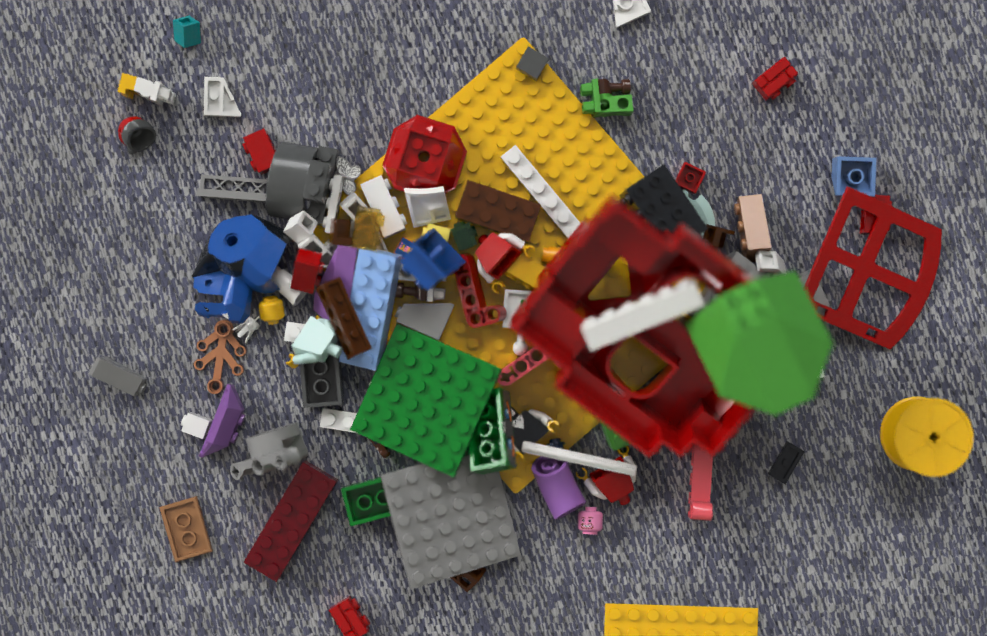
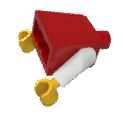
M491 233L489 236L483 234L478 239L480 246L475 252L478 257V272L489 284H492L493 292L500 293L497 290V285L499 284L503 289L506 288V285L501 281L497 282L495 279L499 280L522 254L521 249L524 250L525 255L529 258L533 257L528 255L527 251L530 248L536 252L537 250L531 245H525V242L514 234L500 233L496 235Z
M625 446V453H622L620 449L617 450V453L621 456L614 460L634 464L631 455H628V446ZM582 468L585 471L584 477H580L576 472V476L584 480V485L593 496L602 500L608 499L611 503L618 500L621 505H626L630 502L631 499L628 494L634 491L633 483L636 481L637 468L634 476L597 469L589 474V478L587 476L588 471L585 468Z

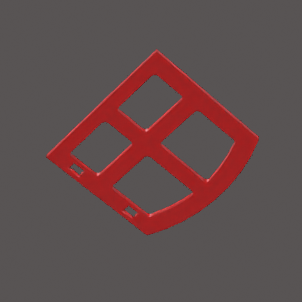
M847 186L804 286L816 311L818 306L826 309L824 316L818 313L821 320L882 347L891 349L913 325L930 294L939 265L942 229ZM853 206L876 217L860 256L837 247V241ZM892 223L924 238L922 261L916 281L905 278L875 263L878 252ZM830 260L853 270L840 305L836 310L814 301V295ZM869 277L909 295L905 306L885 331L859 321L852 316ZM869 328L876 331L874 337L866 334Z

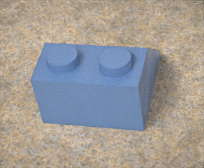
M841 156L832 158V182L835 195L843 196L846 187L849 186L868 196L875 197L877 158Z

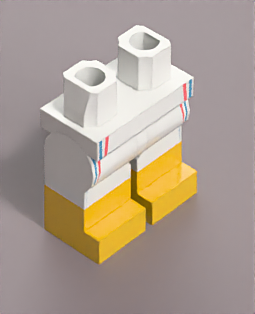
M122 73L117 90L126 98L133 99L135 94L145 97L147 100L163 106V102L173 105L176 93L172 92L171 89H167L161 82L155 81L153 83L150 80Z

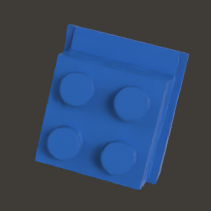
M435 228L410 244L413 248L400 261L403 265L402 269L408 275L412 274L417 279L415 281L416 284L423 290L433 289L443 279L455 274L466 263L461 255Z

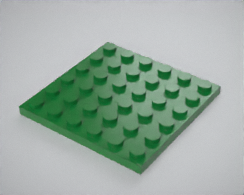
M397 323L350 430L449 476L456 477L502 369Z

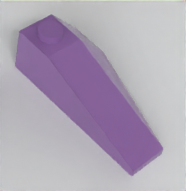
M338 245L320 281V285L340 277L350 298L356 268L357 248ZM316 290L314 293L313 310L323 319H329Z

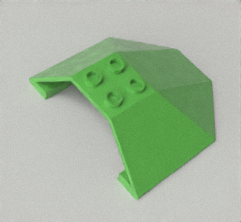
M796 271L754 279L717 297L685 323L719 396L774 416L815 397L833 345V341Z

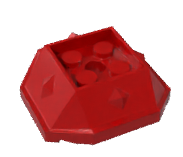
M416 115L393 129L382 166L396 190L405 192L404 188L427 189L443 186L446 194L457 187L467 150L454 126ZM428 153L430 155L429 160L421 162L419 160L420 154Z

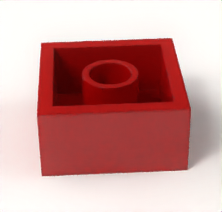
M684 162L675 180L680 188L696 194L706 171Z

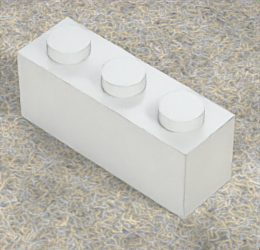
M382 175L360 184L383 237L386 239L406 230L404 225L408 223L403 213L399 215L397 207L400 205L395 196L391 197L389 190L392 188L388 179H383Z

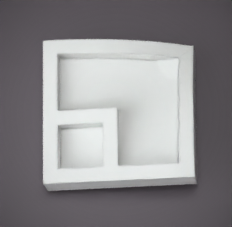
M443 186L427 189L404 188L414 228L428 225V223L433 224L451 220Z

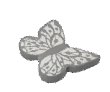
M337 156V175L345 176L342 191L350 195L353 191H356L354 181L361 175L362 169L359 165L351 166L347 159Z

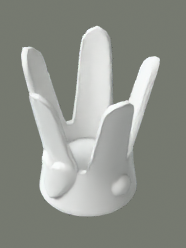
M249 316L243 324L238 325L232 330H236L235 332L241 330L237 334L238 337H242L249 331L245 343H247L253 332L260 327L256 322L259 316L255 320Z

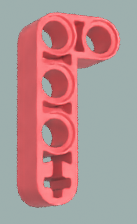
M533 347L502 368V372L508 374L511 372L508 368L512 366L518 376L514 377V374L509 376L510 381L506 382L505 380H500L502 378L500 374L498 383L503 386L511 385L549 358L543 354L541 360H533L532 353L538 350ZM518 361H524L527 364L525 371L519 372L516 369Z
M694 443L691 457L693 470L690 473L691 492H689L688 504H690L688 517L692 520L711 521L713 507L710 502L713 457Z

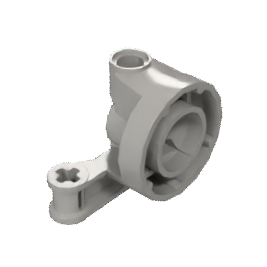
M298 423L287 424L246 438L251 458L233 463L230 466V472L235 480H240L245 475H262L275 470L276 467L284 470L291 464H299L301 459L308 456V449L303 442Z

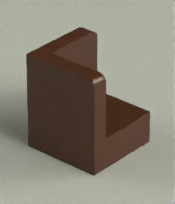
M331 218L329 241L332 245L352 246V237L350 236L351 221L349 219Z
M707 224L708 229L705 231L703 239L712 246L722 248L726 234L734 235L735 231Z

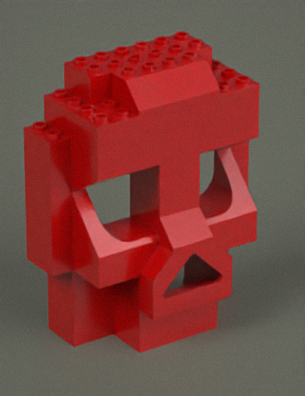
M611 193L591 219L587 217L583 219L537 276L536 287L511 317L509 328L561 367L555 376V387L649 458L661 450L662 443L680 457L685 453L688 454L694 447V443L713 457L724 449L725 443L729 438L732 439L736 436L738 428L750 420L755 409L719 396L685 326V323L689 320L680 315L631 335L668 363L650 384L638 391H632L616 374L610 363L615 352L629 336L591 351L581 330V324L590 317L598 318L602 316V313L607 310L613 309L615 311L620 309L627 302H637L644 295L657 294L660 289L667 286L671 287L682 278H695L712 289L718 296L754 280V278L683 222L673 233L667 229L662 233ZM620 257L628 263L631 294L624 297L590 300L588 295Z

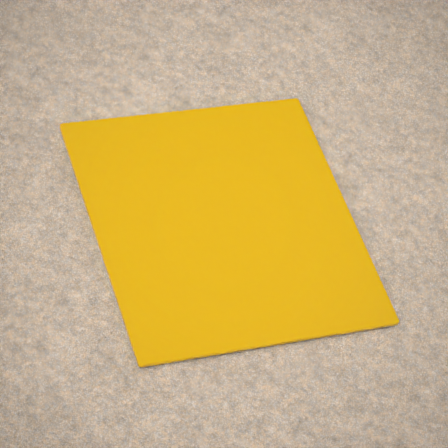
M526 38L519 39L428 117L429 119L454 126L467 150L455 190L445 194L451 220L433 223V225L451 229L448 243L459 254H471L475 258L476 265L478 257L475 252L480 246L478 243L479 237L483 234L489 236L491 233L496 235L500 233L455 218L467 180L538 203L501 159V156L514 145L519 148L580 223L585 217L591 219L611 193L618 199H621L619 195L644 178V175L591 114H583L582 103L548 64L544 67L537 81L516 70V66L527 47L529 46L534 49ZM422 153L419 156L421 162H427L430 158L428 153ZM384 155L355 179V194L370 209L388 252L393 253L402 236L413 242L422 236L423 228H427L428 225L413 227L405 192L394 189L382 166L385 158ZM382 175L383 179H388L392 188L389 190L391 197L395 196L400 205L397 207L399 215L403 213L408 223L404 225L406 230L386 239L382 235L360 184ZM342 191L340 203L349 196L344 191ZM339 206L337 219L350 220L351 217ZM540 207L529 242H525V245L535 247L537 252L530 248L527 253L533 257L531 258L532 260L545 267L546 263L541 262L544 247L549 248V246L561 248L568 238L543 208ZM316 226L313 233L324 244L330 238V233H326L323 226ZM620 257L588 295V298L590 300L629 296L631 289L628 263ZM506 272L499 280L495 279L497 282L505 283V289L531 291L522 286L523 282L516 278L513 281L506 277ZM455 274L448 276L446 281H441L436 286V288L446 289L445 299L428 302L420 301L416 297L404 295L403 298L395 297L387 345L398 323L396 322L397 317H395L399 306L403 307V304L452 303L455 306L440 340L437 341L501 369L520 357L513 352V345L517 341V333L510 328H502L503 321L477 328H472L467 324ZM479 274L487 307L493 305H502L504 307L505 289L498 284L497 290L500 293L493 292L492 284H489ZM469 277L466 278V283L468 285H470L471 283ZM688 277L679 279L671 287L678 285L679 281L687 279ZM689 278L690 280H695L700 293L706 287L701 281ZM398 280V282L404 283L405 287H415V281ZM472 295L471 302L475 304L476 300L475 297ZM494 309V310H493V316H494L495 318H497L498 313H497V311ZM687 313L682 314L688 320L692 318ZM476 314V317H475V318H476V321L479 323V322H480V316H479L478 314ZM631 335L610 360L616 374L632 391H637L668 364ZM525 340L526 344L528 345V351H529V350L532 349L534 346H532L530 343H528V342ZM539 350L533 351V360H541L543 357L542 352ZM550 358L511 385L503 386L497 381L495 388H502L510 392L511 406L518 414L523 410L534 409L545 412L549 417L562 425V427L554 426L553 430L557 434L548 431L536 442L538 444L547 445L549 440L560 438L561 442H565L563 445L564 449L568 450L600 423L596 417L555 387V376L560 368ZM518 361L516 369L519 372L525 371L527 364L524 361ZM512 366L508 368L511 370L508 374L501 373V381L509 382V376L514 374V377L518 376ZM524 453L523 456L526 462L519 458L517 460L519 465L517 468L499 471L501 479L513 493H518L535 479L531 468L533 462L540 456Z

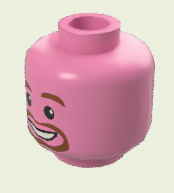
M585 507V510L578 513V529L582 531V534L597 535L602 530L603 514L600 511H596L597 507Z

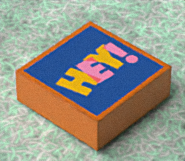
M402 236L393 253L403 255L402 258H404L413 248L410 245L412 241Z

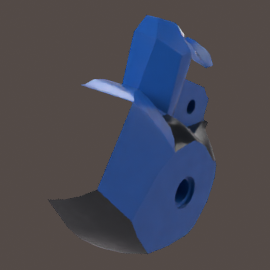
M257 215L237 216L220 222L211 232L192 277L194 278L193 288L199 293L223 295L222 303H195V311L200 316L208 319L211 316L227 318L232 323L243 324L250 316L253 291L266 294L280 290L271 278L286 244L293 242V240L283 232L284 229Z

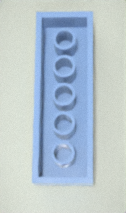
M370 247L359 249L350 300L372 349L347 360L342 350L339 362L374 371L377 370L386 348L401 267L400 261L403 255Z

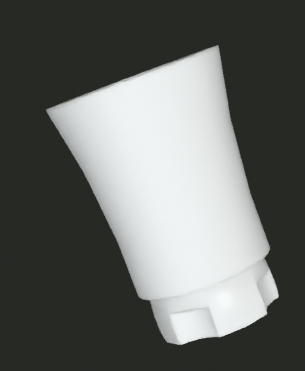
M276 266L271 279L280 289L277 291L293 306L298 305L307 292L291 289L293 275Z

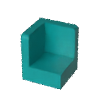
M191 16L173 20L174 41L184 48L201 43L199 21Z

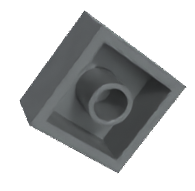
M528 46L517 64L516 70L537 81L549 58Z

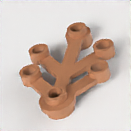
M228 320L218 321L214 327L215 332L204 340L198 341L196 345L199 351H206L209 345L219 338L218 346L194 362L196 370H203L206 364L216 358L213 379L207 384V389L212 394H218L223 391L224 384L221 381L224 359L232 368L234 375L239 376L244 372L243 366L236 362L226 348L228 340L235 349L234 352L237 356L242 357L247 352L245 346L240 345L234 337L233 324ZM222 326H226L228 328L226 333H223L221 331ZM201 342L206 344L205 349L199 347ZM239 347L244 349V353L241 355L237 353ZM198 361L203 362L202 368L197 367ZM236 366H239L241 368V372L239 374L235 373L234 371ZM215 382L219 384L218 390L213 388Z

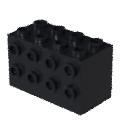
M665 164L619 195L623 203L662 233L666 229L673 233L682 222L698 235L708 229Z

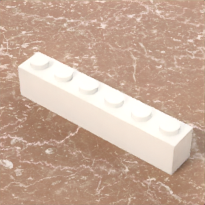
M687 278L679 281L678 285L674 287L667 286L660 289L657 294L644 295L639 301L634 303L627 302L620 309L615 311L613 309L607 310L598 318L590 317L581 324V330L592 351L702 307L704 302L695 280Z

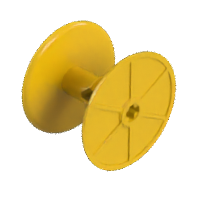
M920 396L902 399L887 411L880 427L881 444L890 460L904 469L915 471L925 476L939 477L956 471L968 459L973 446V429L969 418L961 408L944 399Z

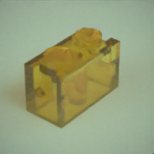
M357 206L352 234L353 248L376 251V246H380L381 234H379V229L383 227L385 215H382L381 209Z

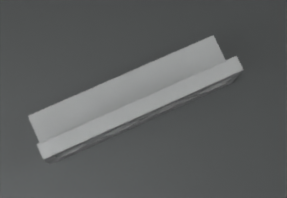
M201 174L200 188H197L196 196L200 198L266 203V193H263L260 188L267 184V179ZM205 179H213L218 186L214 189H205ZM227 181H233L237 187L233 191H228L222 185ZM246 182H251L256 189L252 192H244L241 186Z

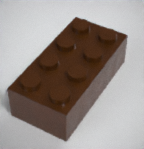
M467 180L455 218L497 233L514 234L528 243L541 204Z

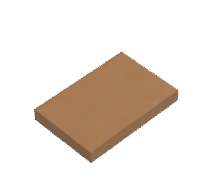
M197 496L159 507L175 562L213 551Z

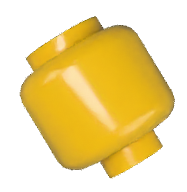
M278 296L263 297L262 301L258 304L260 319L268 322V325L278 324L279 320L285 316L283 301Z

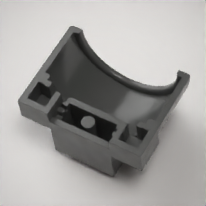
M290 142L280 143L274 153L268 174L266 188L268 214L271 217L289 220L304 210L318 222L317 225L323 226L324 216H327L328 213L326 201L331 191L329 183L330 179L334 177V172L337 170L336 158L340 156V151L323 146L317 148ZM305 200L311 202L308 209L305 208Z

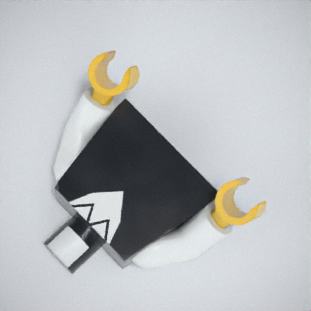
M511 406L516 466H519L517 464L519 458L526 462L523 456L524 452L521 451L523 441L536 443L548 431L557 434L553 430L554 426L562 427V425L549 417L545 412L530 409L528 411L523 410L518 414Z

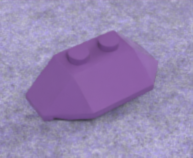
M227 384L199 457H205L226 448L237 440L239 433L236 430L238 425L242 426L246 415L243 414L244 407L233 384Z

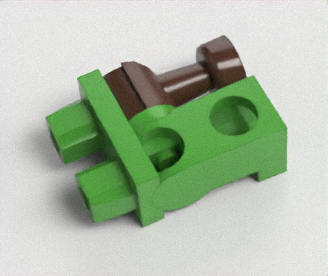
M597 78L592 79L590 83L581 84V96H591V101L582 103L583 114H593V118L620 115L631 116L633 113L632 94L624 95L631 92L630 80L622 79L621 83H610L607 79ZM621 91V93L623 94L612 96V92Z

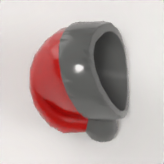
M127 117L119 125V139L127 146L129 154L133 155L136 152L146 150L156 139L154 128L140 117Z

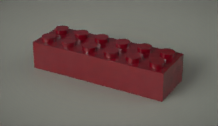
M305 460L243 563L277 582L338 479Z

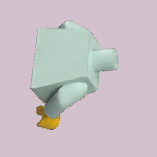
M318 315L315 318L312 316L309 318L292 344L294 354L296 355L289 354L291 360L286 362L289 367L295 369L299 364L325 362L329 355L336 358L341 355L343 348L336 345V333L329 319L320 318Z

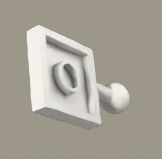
M505 289L504 307L507 315L503 320L502 328L510 327L511 317L521 306V300L526 299L532 291ZM517 334V341L513 345V352L518 356H522L528 351V345Z

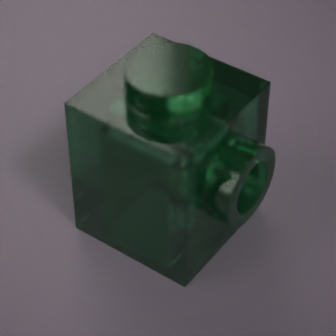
M464 221L454 224V228L451 231L459 252L477 246L475 237L478 234L475 226H470L469 223L465 224Z

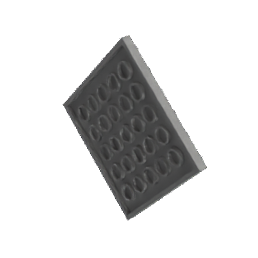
M467 450L456 477L449 476L423 463L380 475L411 590L521 556L500 473L498 471L481 475L472 472L469 450Z

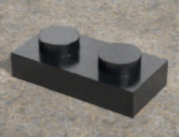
M786 441L768 475L786 484L805 451Z

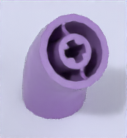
M543 456L538 457L533 462L532 472L555 520L572 513L586 504L568 462Z

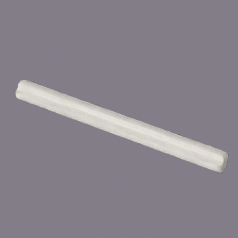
M523 441L521 451L524 453L634 476L636 473L635 464Z

